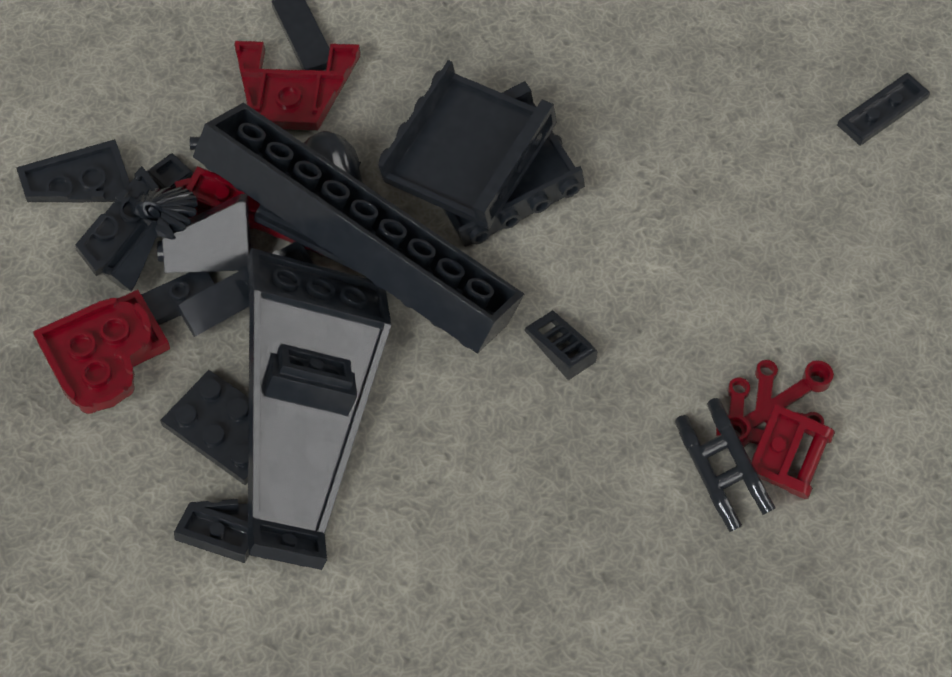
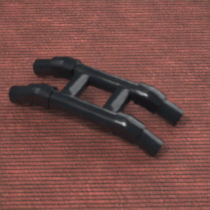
M713 398L708 401L707 407L721 435L701 445L688 416H679L675 420V424L717 512L728 531L731 532L741 527L742 523L724 491L729 486L744 480L762 515L774 510L776 507L746 453L721 400ZM728 448L736 466L716 476L708 458Z

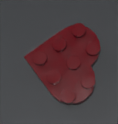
M118 298L99 301L33 331L35 340L64 395L73 405L78 406L86 414L114 407L126 397H129L135 389V373L132 362L148 353L152 348L151 339L153 331L148 313L140 304L135 302V305L129 302H119Z

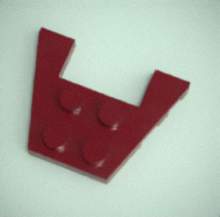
M235 41L234 43L247 105L282 129L319 130L361 55L359 44H330L326 71L262 69L266 51L264 42Z

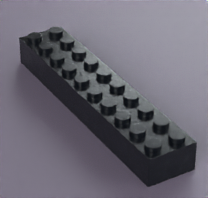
M244 102L205 123L193 158L201 162L208 170L227 180L235 189L244 192L260 203L265 209L282 218L289 226L311 238L319 247L337 256L348 267L366 276L377 287L395 296L406 307L421 314L435 327L450 334L464 347L478 354L509 324L525 295L523 292Z

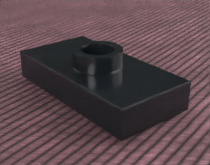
M189 272L141 295L158 325H161L181 316L176 306L214 285V282L208 272Z

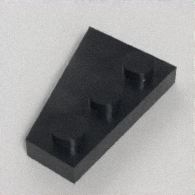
M115 139L16 167L27 202H114L115 197L122 188L125 189L130 184Z

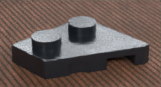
M238 499L222 500L217 503L209 501L190 502L174 530V539L246 563L249 557L248 503L238 504Z

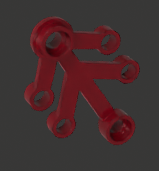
M770 360L760 361L755 370V376L758 379L755 410L744 417V399L749 395L750 384L741 377L732 379L727 390L728 395L731 397L728 416L734 429L740 433L739 439L743 447H746L749 443L758 444L763 430L756 429V427L764 422L767 423L775 404L787 408L811 391L823 392L827 390L834 376L831 366L819 360L810 362L806 366L800 381L771 399L773 381L776 378L775 375H777L778 368ZM769 368L773 374L764 375L760 369ZM818 376L823 382H816L810 377ZM740 385L745 389V392L737 393L734 391L733 386ZM817 412L798 413L824 424V418ZM716 427V437H717V436H719V435H721V434L719 433V431H718V429H717V427Z

